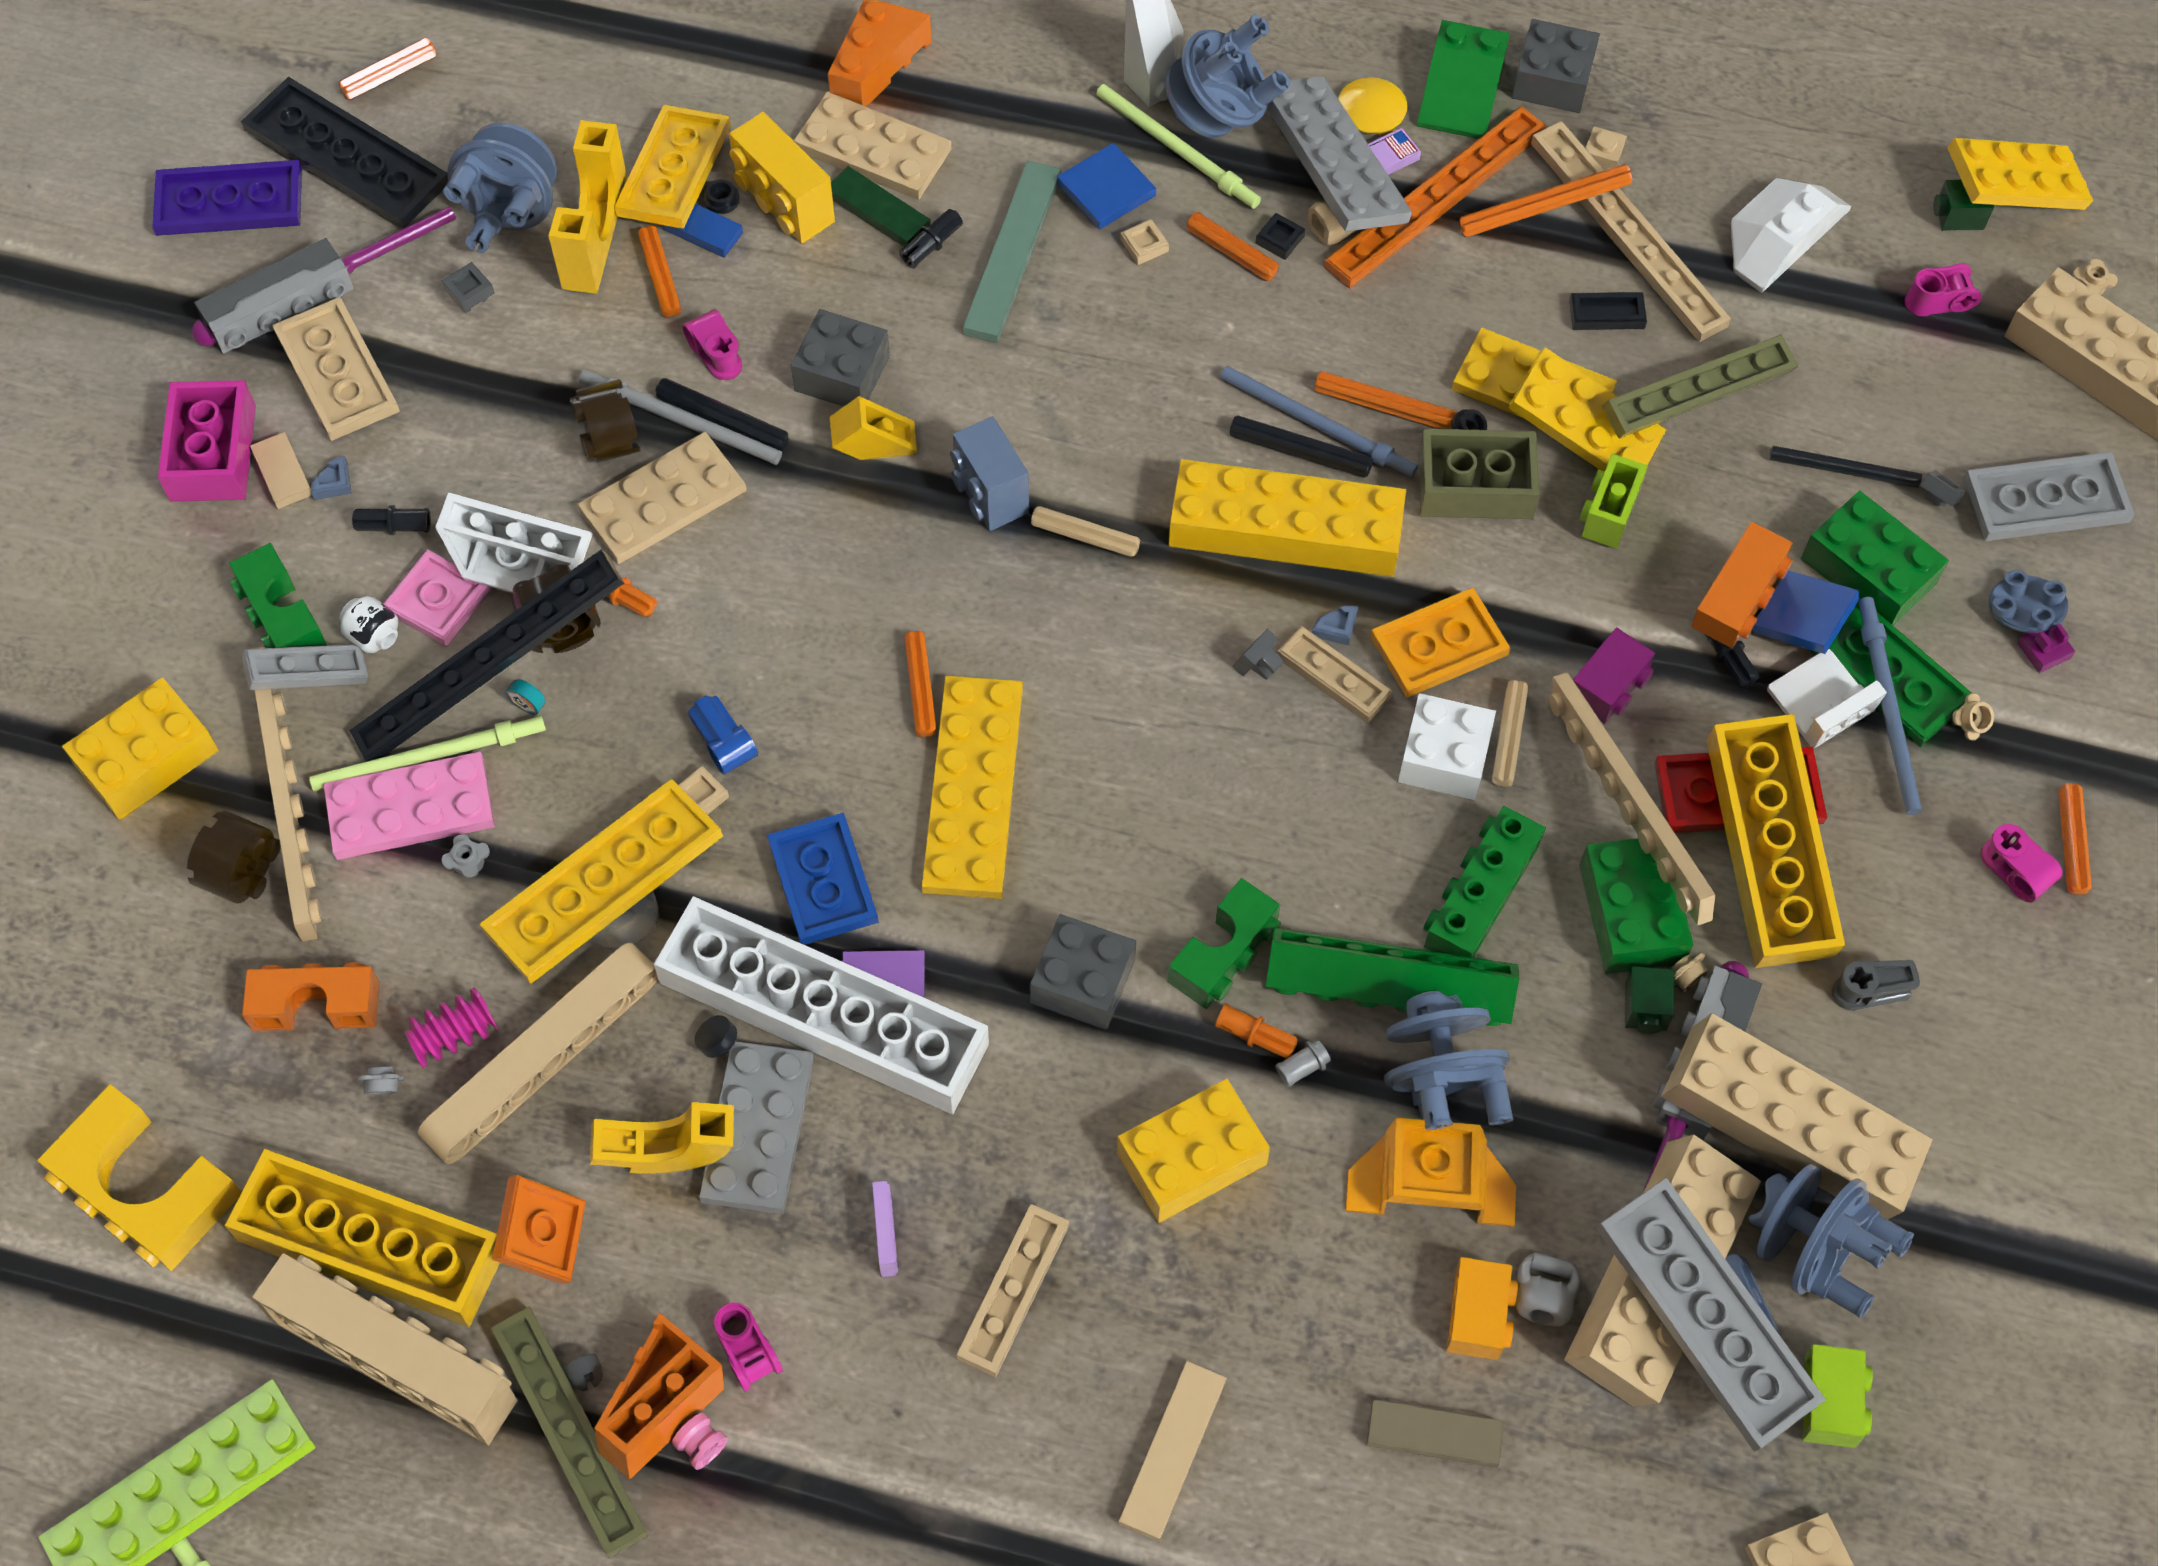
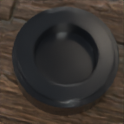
M713 1016L706 1020L697 1030L695 1045L705 1056L709 1058L719 1057L729 1051L734 1045L737 1038V1029L725 1016Z

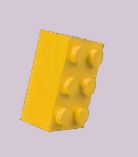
M761 112L729 133L731 150L729 152L734 162L735 173H733L736 184L742 191L746 192L748 190L755 197L758 206L763 212H770L777 219L780 228L785 234H792L803 244L835 222L830 176L765 112Z
M163 677L62 746L77 770L119 821L219 752L208 730Z
M1227 1078L1117 1136V1155L1158 1223L1266 1166L1270 1152L1268 1143Z

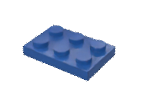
M844 812L767 835L801 944L806 945L879 923Z

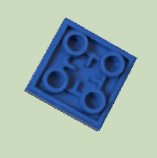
M1114 143L1057 176V185L1099 230L1156 196V187Z
M1788 570L1783 580L1776 587L1768 605L1758 615L1753 627L1754 633L1826 654L1859 601V590Z

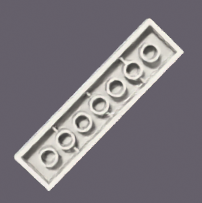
M694 896L654 963L661 985L952 1115L989 1046L987 1025Z

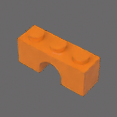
M356 962L346 963L343 967L305 964L302 968L286 969L279 965H265L261 969L247 970L242 1016L252 1031L294 1030L295 1015L300 1006L309 1000L323 999L327 1001L326 1015L335 1029L376 1028L380 982L371 966Z

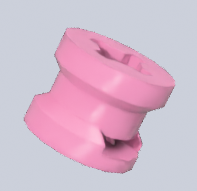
M699 1413L681 1427L674 1436L672 1445L678 1451H685L690 1456V1464L696 1470H699L718 1456L726 1446L728 1437L722 1431H715L711 1427V1420L705 1413Z

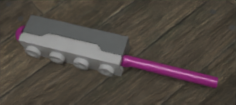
M449 206L340 259L328 239L324 238L194 302L204 325L200 320H197L192 327V337L196 343L205 347L213 346V343L216 342L223 354L234 348H239L254 338L274 331L272 325L335 298L342 297L345 293L354 289L349 274L355 268L456 220V216Z
M1728 961L1720 967L1715 965L1709 978L1701 976L1693 995V999L1699 1001L1696 1013L1688 1011L1680 1035L1685 1036L1687 1040L1692 1027L1711 1013L1745 1032L1762 983L1749 979L1748 970L1740 962ZM1674 1048L1666 1070L1673 1071L1682 1049ZM1664 1083L1659 1088L1653 1106L1660 1109L1655 1123L1665 1126L1666 1132L1645 1188L1667 1142L1680 1139L1683 1134L1688 1136L1694 1134L1701 1140H1704L1711 1128V1125L1662 1098L1661 1095L1666 1086Z

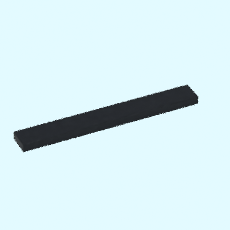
M600 549L349 730L365 761L384 757L623 585L624 582L607 553Z

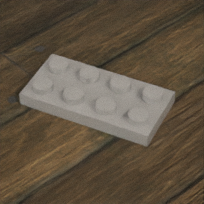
M2112 452L1967 470L1963 478L1984 541L2130 523L2135 515Z
M735 1042L731 1047L719 1104L734 1105L733 1147L722 1159L706 1165L699 1196L701 1203L784 1214L814 1063L813 1052Z

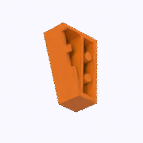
M863 0L828 72L830 93L867 107L891 83V77L901 67L905 69L911 64V58L922 47L926 49L932 43L930 14L880 0Z
M1751 521L1697 608L1691 627L1730 648L1734 647L1740 636L1747 639L1757 621V618L1754 617L1759 607L1762 609L1766 608L1775 592L1773 586L1778 579L1783 580L1793 562V559L1788 557L1793 542Z
M660 1312L653 1323L654 1328L644 1346H640L634 1357V1364L625 1380L619 1383L595 1426L598 1453L629 1480L674 1438L685 1423L699 1414L724 1390L722 1364Z

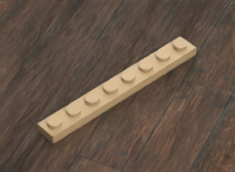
M1562 121L1533 135L1531 145L1563 183L1604 171ZM1620 188L1579 201L1698 342L1729 327L1730 316Z
M264 646L257 647V648H252V649H262V648H264ZM276 689L255 690L293 923L302 942L318 939L316 923L322 922V914L318 899H311L310 888L316 887V879L312 864H305L304 853L310 852V844L306 829H299L298 818L304 817V810L299 793L293 794L292 784L298 783V775L294 760L287 759L286 750L292 749V740L288 726H282L280 716L287 715L282 693H276Z
M1568 672L1554 676L1552 694L1549 695V704L1555 716L1562 718L1566 724L1569 738L1573 743L1579 744L1583 750L1588 767L1591 770L1595 769L1600 776L1606 795L1613 797L1619 805L1625 824L1632 825L1638 834L1642 850L1646 854L1650 853L1657 863V870L1661 879L1665 883L1669 882L1676 892V899L1681 910L1689 912L1697 926L1712 921L1715 903L1714 891Z

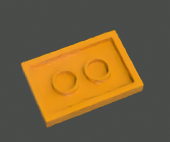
M1474 588L1371 630L1370 635L1406 698L1506 657L1510 651V646Z

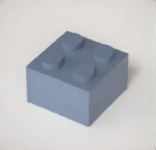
M994 416L954 433V450L950 451V456L955 466V471H952L951 475L958 491H965L970 499L968 501L969 507L977 521L982 519L988 530L992 531L1029 514V472Z

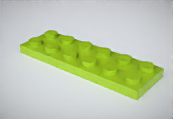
M271 1379L38 1538L53 1566H145L313 1451L316 1446L280 1387Z

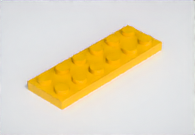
M945 676L922 880V893L993 899H1002L1023 681Z
M670 779L479 925L486 936L523 977L532 984L723 837L721 828L673 779Z

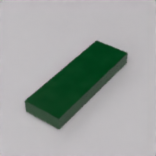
M849 166L831 182L833 201L904 247L920 234L921 227L931 225L930 218Z

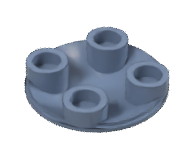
M2013 570L2006 573L2004 580L1992 589L1989 595V608L1993 616L2000 623L2011 629L2029 633L2047 631L2060 624L2067 615L2068 600L2065 596L2067 589L2059 581H2048L2040 577L2027 575L2020 570Z

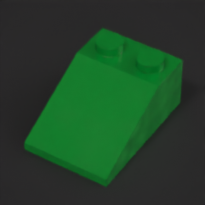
M1447 20L1441 21L1417 127L1476 139L1481 138L1487 133L1510 33Z

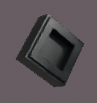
M1275 213L1256 235L1255 244L1286 260L1305 237V228Z

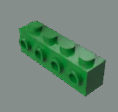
M1504 805L1496 818L1489 815L1479 833V836L1483 838L1478 849L1473 846L1469 848L1460 866L1465 869L1459 880L1454 877L1451 878L1442 895V899L1446 900L1440 911L1433 909L1423 926V930L1428 932L1424 947L1434 952L1474 958L1541 845L1546 827Z

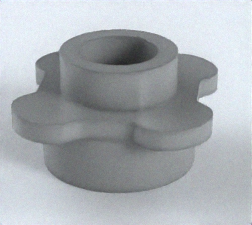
M460 834L453 839L454 845L450 852L443 855L442 864L446 869H454L459 875L472 878L483 868L484 859L489 856L490 850L486 843L477 844L471 841L467 835ZM468 853V858H462L463 854Z
M393 1067L368 1068V1075L357 1076V1081H363L364 1094L398 1093V1081H404V1076L394 1074Z

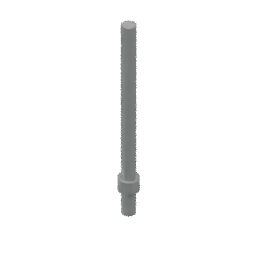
M584 369L580 374L579 382L591 387L617 380L618 378L611 376L608 379ZM621 380L624 388L617 389V393H621L622 398L627 397L630 404L701 434L706 432L710 438L774 465L779 463L782 451L627 386V382Z

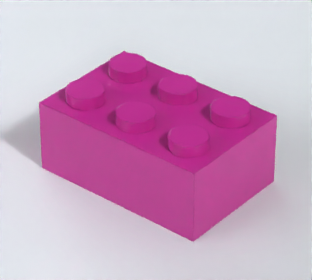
M245 380L170 382L158 479L170 502L246 500L251 456L250 445H252L256 404Z

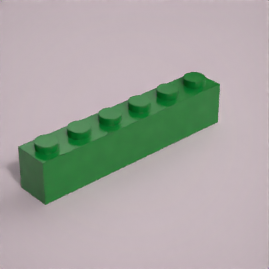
M1274 927L1266 987L1273 988L1275 992L1283 995H1295L1298 992L1314 994L1317 999L1323 1001H1336L1338 998L1354 1000L1356 1004L1369 1008L1377 1007L1379 1004L1394 1006L1396 1010L1407 1013V1001L1413 996L1429 991H1439L1446 996L1458 995L1463 1002L1464 1008L1487 1009L1491 1020L1486 1025L1499 1026L1501 1023L1512 1024L1519 984L1518 964Z

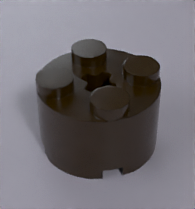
M620 379L576 390V397L569 398L574 419L578 423L583 422L585 433L579 435L584 454L588 457V460L594 458L596 463L640 452V446L637 443L631 442V440L638 439V434L627 397L622 398V394L617 393V389L624 388Z
M563 564L551 567L545 574L516 583L512 589L515 611L570 572V567ZM593 605L532 649V651L543 653L542 648H553L555 653H563L576 649L590 641L594 637L593 629L596 625L600 627L601 624L596 605Z
M219 811L212 816L218 819V821L212 828L204 825L192 845L187 869L194 871V878L188 877V881L193 886L233 903H242L249 897L258 899L266 887L267 879L264 876L270 862H273L280 852V840L274 838L273 832L264 826L228 811Z

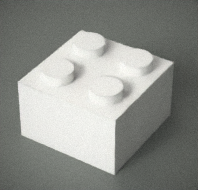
M1419 693L1398 783L1475 800L1482 777L1496 711Z

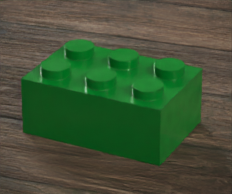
M1860 490L1811 534L1801 556L1805 563L1829 582L1859 590L1860 598L1873 597L1876 611L1893 626L1938 583L1949 562L1945 556Z
M1638 838L1587 844L1579 866L1605 974L1627 972L1632 967L1658 968L1674 966L1683 957L1689 955L1694 944L1686 912L1681 910L1676 899V892L1670 883H1665L1661 879L1657 870V863L1651 854H1646L1642 850Z

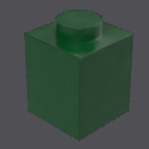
M1961 179L1945 180L1940 194L1935 196L1933 203L1934 215L1939 216L1942 231L1984 230L1994 209V205L1971 203Z
M1632 967L1625 981V1028H1636L1637 1031L1645 1034L1666 1031L1674 1016L1673 970Z

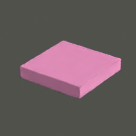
M427 549L383 604L397 615L399 621L447 647L492 589L489 586L464 580L454 563Z

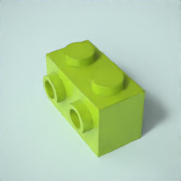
M1612 453L1606 470L1598 469L1591 488V491L1596 492L1594 500L1586 499L1579 520L1586 522L1581 537L1618 549L1640 492L1648 465Z
M1813 1344L1804 1356V1370L1826 1400L1803 1417L1802 1442L1856 1448L1865 1435H1870L1872 1427V1411L1865 1408V1392H1870L1873 1380L1872 1366L1866 1365V1351Z

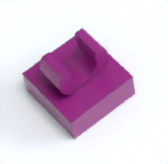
M2061 624L2047 631L2022 635L2017 643L2038 673L2070 660L2076 652L2068 642L2069 635Z

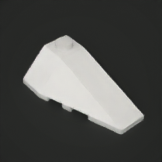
M1126 0L1124 82L1148 107L1168 99L1165 86L1166 73L1169 67L1182 57L1184 30L1171 0Z

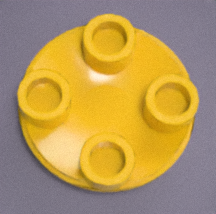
M1367 77L1357 79L1346 85L1338 97L1359 131L1377 133L1382 137L1394 132L1395 128L1403 121L1407 112V101L1403 92L1395 84L1381 78Z

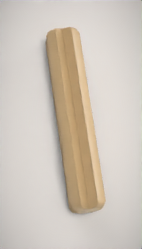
M1038 506L1032 514L1031 524L1035 527L1129 557H1134L1140 546V539L1136 536Z
M1510 680L1506 687L1492 775V783L1505 788L1513 785L1528 693V684L1524 681Z

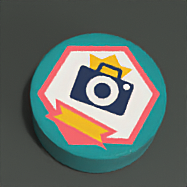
M521 679L513 680L505 691L506 696L514 705L532 715H537L546 703L544 695L535 686Z

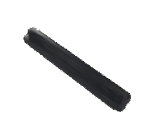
M662 378L656 386L657 398L780 451H783L788 444L787 431L675 381Z
M1235 416L1230 426V435L1232 437L1360 477H1368L1373 465V458L1371 456L1242 416Z

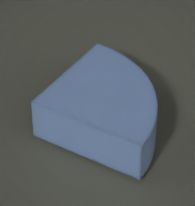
M345 456L328 462V466L312 481L311 494L314 500L352 494L348 462Z
M1341 606L1338 610L1319 617L1313 626L1312 633L1320 639L1349 645L1358 607Z

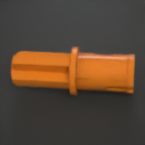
M626 577L622 578L623 585L606 596L610 599L611 604L615 606L621 604L642 617H650L657 606L656 598L631 585V580Z
M1227 1003L1224 1004L1216 1020V1028L1248 1041L1247 1045L1250 1047L1256 1044L1283 1058H1289L1293 1054L1298 1041L1295 1036L1265 1023L1264 1017L1256 1018Z

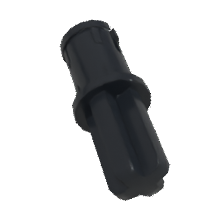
M948 209L931 225L921 227L920 234L899 250L902 260L906 263L910 259L911 262L908 263V266L915 269L931 252L942 249V243L963 224L959 213L956 210Z
M389 505L388 509H355L352 514V525L356 531H388L390 535H395L396 531L429 533L431 516L429 508L396 509L395 505Z
M1705 635L1717 653L1716 659L1720 663H1725L1738 685L1747 688L1759 679L1758 672L1743 651L1745 645L1742 641H1737L1734 647L1730 648Z

